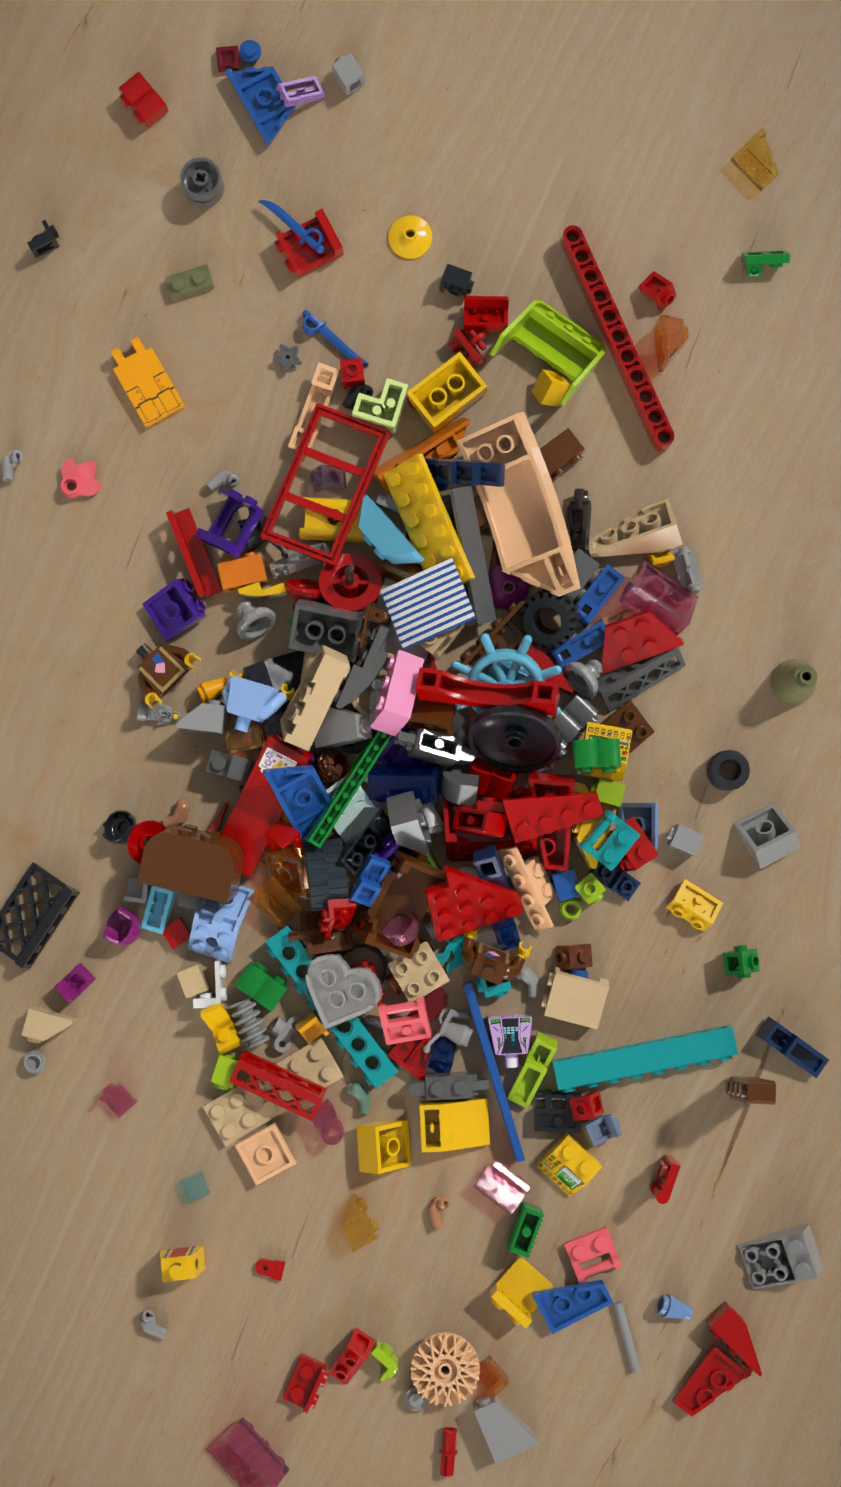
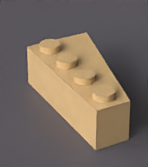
M324 645L321 646L280 719L285 742L309 751L343 678L349 673L350 665L346 655Z

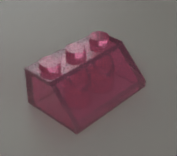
M645 559L625 586L620 598V602L635 613L649 609L656 615L658 620L664 622L677 636L690 624L698 600L696 595Z
M243 1417L233 1422L206 1448L240 1487H277L290 1470L285 1464L284 1459L269 1447L268 1441L260 1437L254 1430L253 1425Z

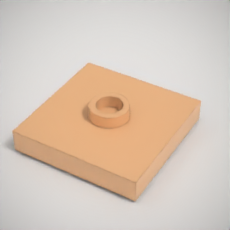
M276 1122L234 1145L256 1186L297 1163Z

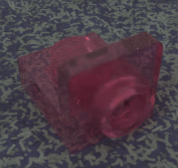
M120 1081L115 1086L111 1082L101 1091L103 1096L99 1099L101 1103L105 1102L118 1118L138 1102Z

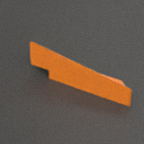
M461 417L435 434L430 435L379 465L373 475L374 480L385 493L389 494L391 492L383 475L416 454H423L424 458L448 459L460 451L457 440L464 438L467 425H470V420Z

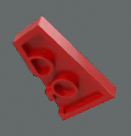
M712 1344L672 1401L693 1417L713 1403L715 1398L725 1391H730L734 1388L735 1384L742 1379H747L752 1374Z

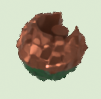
M322 750L316 756L313 765L320 780L329 785H334L339 780V777H345L350 770L347 756L338 750Z

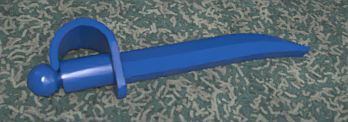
M259 200V203L271 210L301 238V244L306 242L314 250L316 249L317 253L321 254L324 252L322 244L325 237L321 230L311 228L306 231L277 204L267 200ZM314 232L318 233L319 241L312 236Z
M308 310L302 312L304 318L302 329L305 334L314 336L320 332L348 359L361 358L326 326V320L321 322ZM306 322H309L314 328L308 327ZM362 359L363 365L368 366L369 363Z

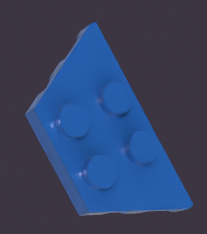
M262 67L261 69L245 68V71L225 70L226 76L267 146L270 145L295 109V106L285 108L283 105L284 100H281L279 97L280 92L277 93L276 91L277 84L282 83L274 67Z
M312 765L262 770L292 827L300 832L302 844L305 843L306 836L330 801V797L315 768Z

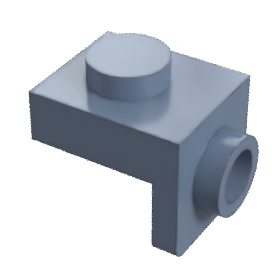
M603 1114L581 1125L589 1147H595L610 1138L622 1136L620 1123L614 1114Z

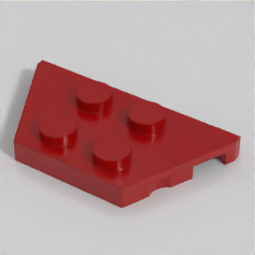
M649 609L605 625L601 674L603 675L684 645V641L680 636L678 637L664 622L658 620L656 615Z

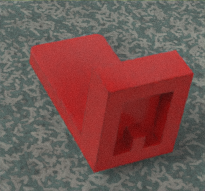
M356 1327L345 1349L329 1368L328 1374L347 1385L367 1360L375 1339Z

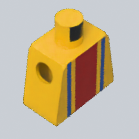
M203 1245L160 1250L163 1282L194 1279L206 1269Z

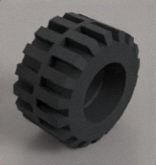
M546 589L533 595L521 609L523 612L520 614L519 619L523 620L520 623V628H525L523 635H530L532 637L531 643L537 642V647L539 648L546 646V649H551L554 646L557 648L563 643L565 644L576 633V629L580 624L578 620L581 618L580 613H577L579 606L578 604H573L572 601L575 599L572 596L568 598L567 594L558 597ZM542 607H550L557 611L561 619L559 629H548L542 624L539 616Z

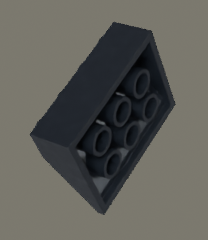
M298 650L244 667L245 677L247 680L279 690L278 693L281 692L283 684L288 685L287 692L291 691L292 688H295L296 692L300 685L305 652ZM286 701L274 714L264 720L263 726L267 737L272 734H282L280 719L290 701Z

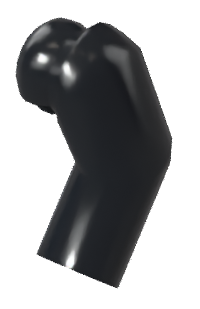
M367 384L352 387L342 405L352 410L358 393L372 397L373 388Z

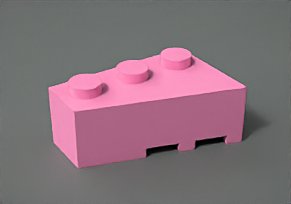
M398 650L394 657H389L386 665L388 672L382 681L381 694L370 725L372 729L396 736L408 722L416 696L415 687L419 668H422L424 663L423 658Z

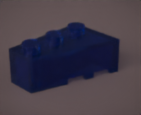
M421 760L414 761V765L401 767L400 763L373 765L368 773L369 800L387 802L386 798L413 791L415 798H420L421 803L437 802L441 787L442 766L435 763L421 764Z

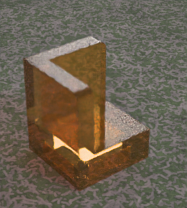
M489 1355L479 1364V1380L485 1385L486 1393L493 1399L509 1384L508 1375Z

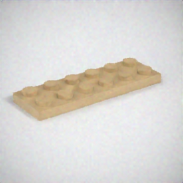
M322 1036L275 1063L325 1088L344 1077L342 1070ZM258 1082L262 1090H272L269 1082ZM238 1086L203 1106L225 1147L287 1111V1109ZM286 1090L279 1092L283 1100L289 1101L293 1099L290 1092Z

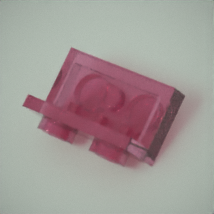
M493 1161L486 1166L473 1187L511 1215L523 1196L529 1193L531 1188L526 1185L527 1182L523 1178L510 1173L505 1164Z

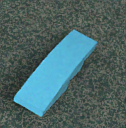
M156 886L151 887L141 928L159 934L164 933L177 891Z

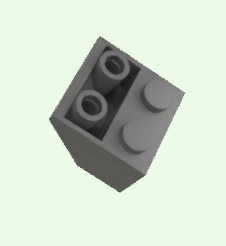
M413 791L386 798L390 827L396 843L425 855L430 854L428 844L432 843L429 830H426L429 829L427 817L421 813L423 812L420 798L416 799Z

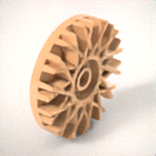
M442 1332L427 1337L417 1346L411 1360V1379L413 1380V1385L417 1388V1393H421L422 1398H427L430 1404L434 1402L437 1406L440 1403L443 1404V1407H446L447 1404L453 1406L455 1402L460 1404L462 1399L466 1400L469 1394H473V1389H476L480 1374L479 1359L475 1349L465 1338L454 1333ZM443 1366L449 1367L448 1370H442L441 1368Z

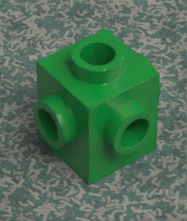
M747 945L733 946L734 950L722 953L725 976L737 975L738 979L750 978L751 973L760 971L757 948L748 949Z

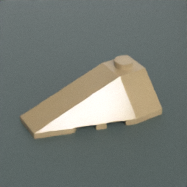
M669 498L642 508L641 514L632 519L630 516L623 520L624 523L619 527L608 528L589 539L590 556L604 557L655 553L683 545Z

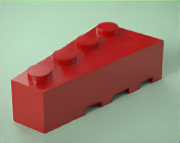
M530 772L528 780L532 797L574 793L576 776ZM572 826L539 836L545 869L568 871Z

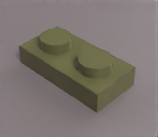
M207 264L165 277L172 301L214 288Z

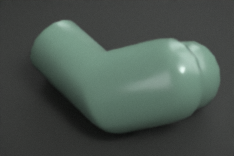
M350 1083L347 1086V1093L359 1101L358 1113L369 1114V1091L360 1083Z

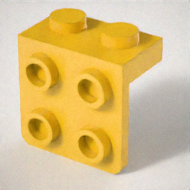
M518 1257L490 1289L491 1302L499 1310L504 1308L510 1314L508 1317L517 1326L521 1324L527 1328L532 1322L531 1314L538 1307L531 1292L551 1289L553 1285L523 1257Z

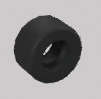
M725 750L711 757L707 764L706 772L709 781L714 787L719 790L729 791L738 789L746 783L749 778L750 767L744 755L738 751ZM724 762H732L736 766L737 772L732 779H725L720 774V766Z

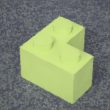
M387 378L380 399L358 393L352 416L389 430L391 433H396L406 402L407 392L409 391L408 384Z

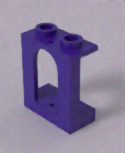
M220 489L219 492L225 495L227 500L209 532L199 528L195 536L206 544L238 558L264 510L258 507V501L246 495L243 498L242 494L233 489L230 492ZM247 507L249 510L248 519L234 544L222 538L234 513L239 508Z

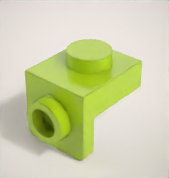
M589 873L575 886V889L586 904H596L604 897L602 893L606 890L592 873Z
M377 1340L373 1344L371 1354L385 1366L379 1375V1379L384 1382L387 1377L391 1379L398 1371V1357L393 1354L394 1350L386 1342L382 1344Z

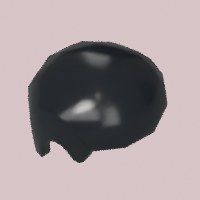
M117 810L109 815L106 822L103 823L104 833L102 836L113 844L127 843L131 830L137 825L135 817L128 811Z

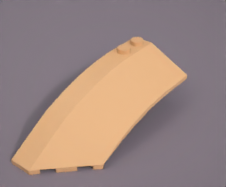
M524 411L457 440L464 460L505 463L504 486H476L492 531L502 572L515 575L523 581L536 587L544 588L558 597L580 589L572 546L561 507L543 456Z

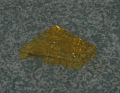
M763 128L731 158L732 163L760 191L771 183L779 173L776 163L773 162V154L771 148L767 145L766 133Z

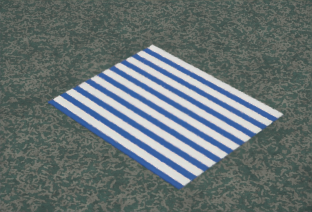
M453 558L380 590L403 651L476 619Z

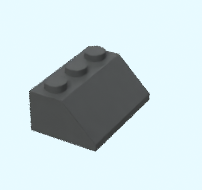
M299 599L295 605L288 648L317 654L321 646L324 645L346 655L348 661L355 662L360 644L357 642L358 632L360 629H363L365 621L362 620V611H348L335 608L329 604Z

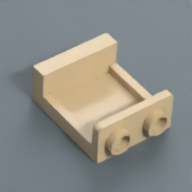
M555 967L554 973L550 972L547 980V986H550L549 992L543 995L541 1007H544V1016L598 1029L609 990V980L599 978V981L561 972L559 967Z

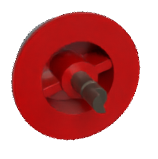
M356 553L341 554L335 567L328 564L323 567L319 576V589L322 597L329 605L348 611H363L364 606H367L368 602L373 603L378 598L382 589V575L378 566L368 557Z

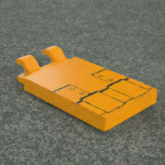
M136 336L130 340L136 353L124 358L119 347L111 350L113 357L119 365L113 370L145 427L149 428L185 408V405L152 347L145 350L139 337Z

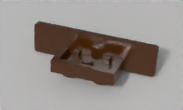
M523 599L519 604L515 601L506 610L509 614L504 619L498 618L491 626L494 630L489 634L495 650L514 649L524 637L523 632L510 620L525 605L526 602ZM480 638L476 642L478 647L473 652L468 650L461 657L462 664L467 666L478 654L481 657L486 654Z

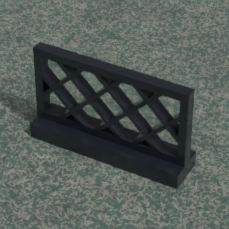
M32 862L0 911V923L2 922L3 924L0 925V928H3L5 937L4 941H0V951L14 960L15 964L19 967L30 969L80 892ZM37 870L42 875L43 883L32 885L31 876ZM57 884L62 889L57 896L50 897L48 885ZM43 886L45 899L35 901L33 889ZM28 890L30 902L20 904L19 894L21 891ZM46 902L47 912L45 915L37 917L35 904ZM31 905L33 918L22 920L20 908ZM16 909L18 921L7 923L6 914L9 910ZM33 921L35 930L31 935L25 936L23 923ZM18 925L20 937L10 939L8 927ZM21 940L22 950L17 956L12 952L10 942Z

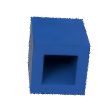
M568 869V871L555 870V874H551L558 901L581 896L575 889L578 880L574 869Z

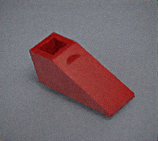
M725 1301L706 1320L711 1327L708 1331L717 1340L722 1338L727 1343L725 1348L731 1355L736 1357L738 1354L743 1360L741 1364L749 1373L755 1372L761 1377V1368L747 1324Z

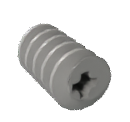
M251 998L228 1006L229 1009L237 1010L231 1016L239 1017V1020L234 1025L243 1027L237 1033L238 1035L246 1036L240 1041L241 1043H248L249 1046L245 1049L257 1046L270 1039L269 1035H262L267 1030V1027L259 1026L264 1019L256 1018L261 1013V1010L253 1009L258 1002L250 1000Z

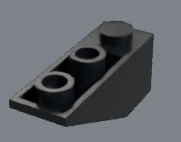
M364 807L349 831L339 861L354 876L357 875L369 854L373 853L391 828L389 816L381 808Z

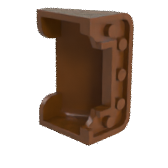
M397 849L386 859L390 861L391 868L380 883L382 890L371 907L360 904L353 919V929L364 943L412 959L414 953L420 947V940L416 930L428 908L425 888L445 882L446 877L445 872Z

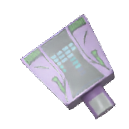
M531 1014L487 1016L495 1055H504L506 1068L519 1067L518 1054H528L532 1025Z

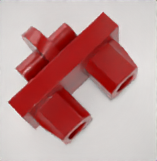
M457 328L453 332L455 336L448 342L450 349L457 354L461 349L465 348L468 354L464 357L472 367L478 364H485L487 360L476 346L481 351L487 348L483 342L487 337L484 332L477 334L473 329L468 333L472 338L471 340L465 331Z

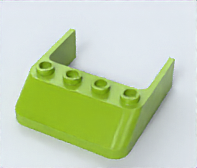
M534 300L500 334L490 355L494 357L509 340H515L518 344L529 349L535 356L546 361L552 368L560 371L573 382L560 403L564 406L606 353V346L541 300Z

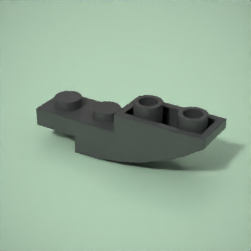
M380 625L379 630L374 629L370 638V642H373L370 651L365 650L361 659V663L364 664L363 668L353 665L347 676L343 678L347 682L344 689L339 688L334 701L337 702V708L342 709L352 703L377 678L389 654L381 651L390 631L388 628Z

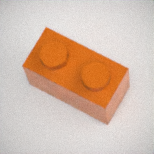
M257 552L246 553L244 558L239 559L227 557L222 559L221 563H217L222 588L225 593L237 591L240 588L257 582L260 585L269 583L262 554H257Z

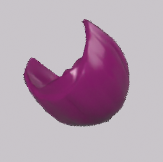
M117 907L108 918L102 937L115 945H129L135 942L141 934L140 921L130 909Z

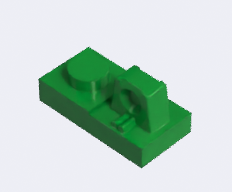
M786 250L741 252V261L745 264L747 276H761L763 263L769 264V267H782L783 263H790V253Z

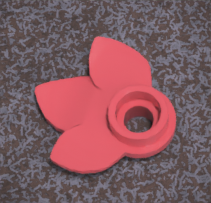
M69 458L62 465L61 474L63 480L60 483V490L66 497L75 498L79 495L89 497L96 494L102 488V484L94 479L96 475L95 462H84L77 466ZM70 484L76 485L73 491L68 489Z

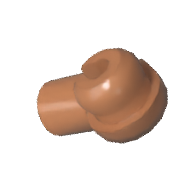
M180 799L176 802L173 815L162 819L165 828L177 826L187 820L190 805L185 799Z
M444 1195L435 1197L428 1208L432 1229L443 1227L441 1214L450 1205L449 1199Z

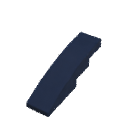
M424 458L435 483L504 486L505 463Z

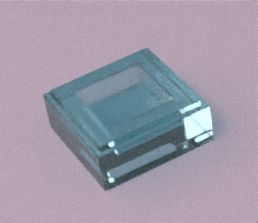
M202 1171L180 1180L188 1203L210 1194Z

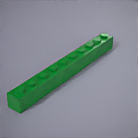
M378 730L374 731L372 739L368 740L305 838L307 842L316 848H321L392 735Z

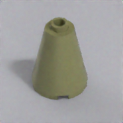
M791 659L782 662L775 669L771 677V687L774 694L788 704L805 702L813 695L816 689L817 673L815 669L801 660Z

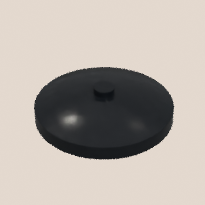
M501 705L489 708L474 718L470 726L468 740L473 753L489 766L508 772L525 773L543 769L553 763L560 753L562 736L556 723L542 712L525 706Z

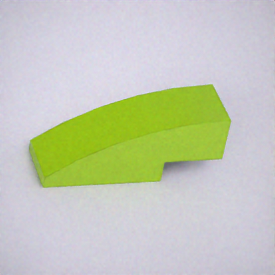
M537 1032L507 1096L508 1100L528 1109L557 1050V1040Z

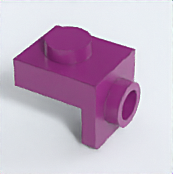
M79 963L54 988L68 1003H71L96 978L82 963Z

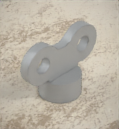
M277 1016L270 1024L268 1032L276 1037L273 1046L278 1052L284 1053L289 1050L292 1035L298 1033L296 1027H292V1023L300 1021V1017L291 1016L286 1022ZM280 1041H285L283 1047L279 1046Z

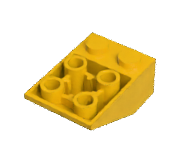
M488 1098L419 1101L422 1152H442L490 1145Z

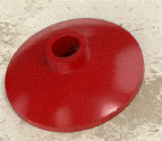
M153 820L142 821L134 826L127 839V850L130 857L135 862L141 864L145 847L143 840L147 838L148 842L150 838L166 828L161 823Z

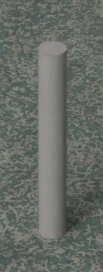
M622 1301L613 1303L631 1370L632 1372H638L641 1368Z

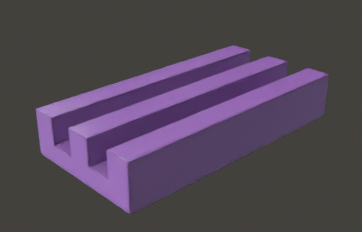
M316 75L280 83L276 87L277 93L280 92V99L284 100L283 105L285 108L321 100L325 96ZM313 84L315 85V86L308 87V88L304 87V86L313 85ZM298 88V90L286 92V90Z

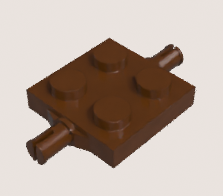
M322 910L300 912L301 931L288 932L289 942L303 941L308 958L319 957L325 954L352 952L354 949L351 938L352 932H355L353 923L344 929H335L333 927L329 940H324L323 932L319 931V919H322Z

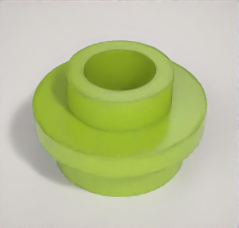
M574 898L564 900L559 905V913L566 920H575L582 912L580 902ZM568 905L574 906L572 913H567L566 907Z

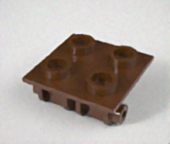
M368 602V605L363 608L362 620H365L363 629L359 630L357 637L360 648L369 649L374 622L386 624L390 620L389 612L377 608L378 604Z
M631 700L624 703L622 707L613 712L602 723L603 725L632 730L629 754L654 733V730Z

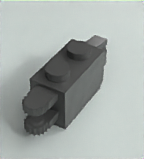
M418 728L416 731L410 730L409 733L399 731L394 740L395 744L406 747L407 756L448 768L454 764L467 766L475 758V754L471 749L462 746L463 739L426 728Z
M470 1071L427 1073L424 1080H411L408 1084V1093L412 1096H426L427 1101L473 1098L474 1095H478V1090L490 1089L489 1078L477 1079V1074H471Z

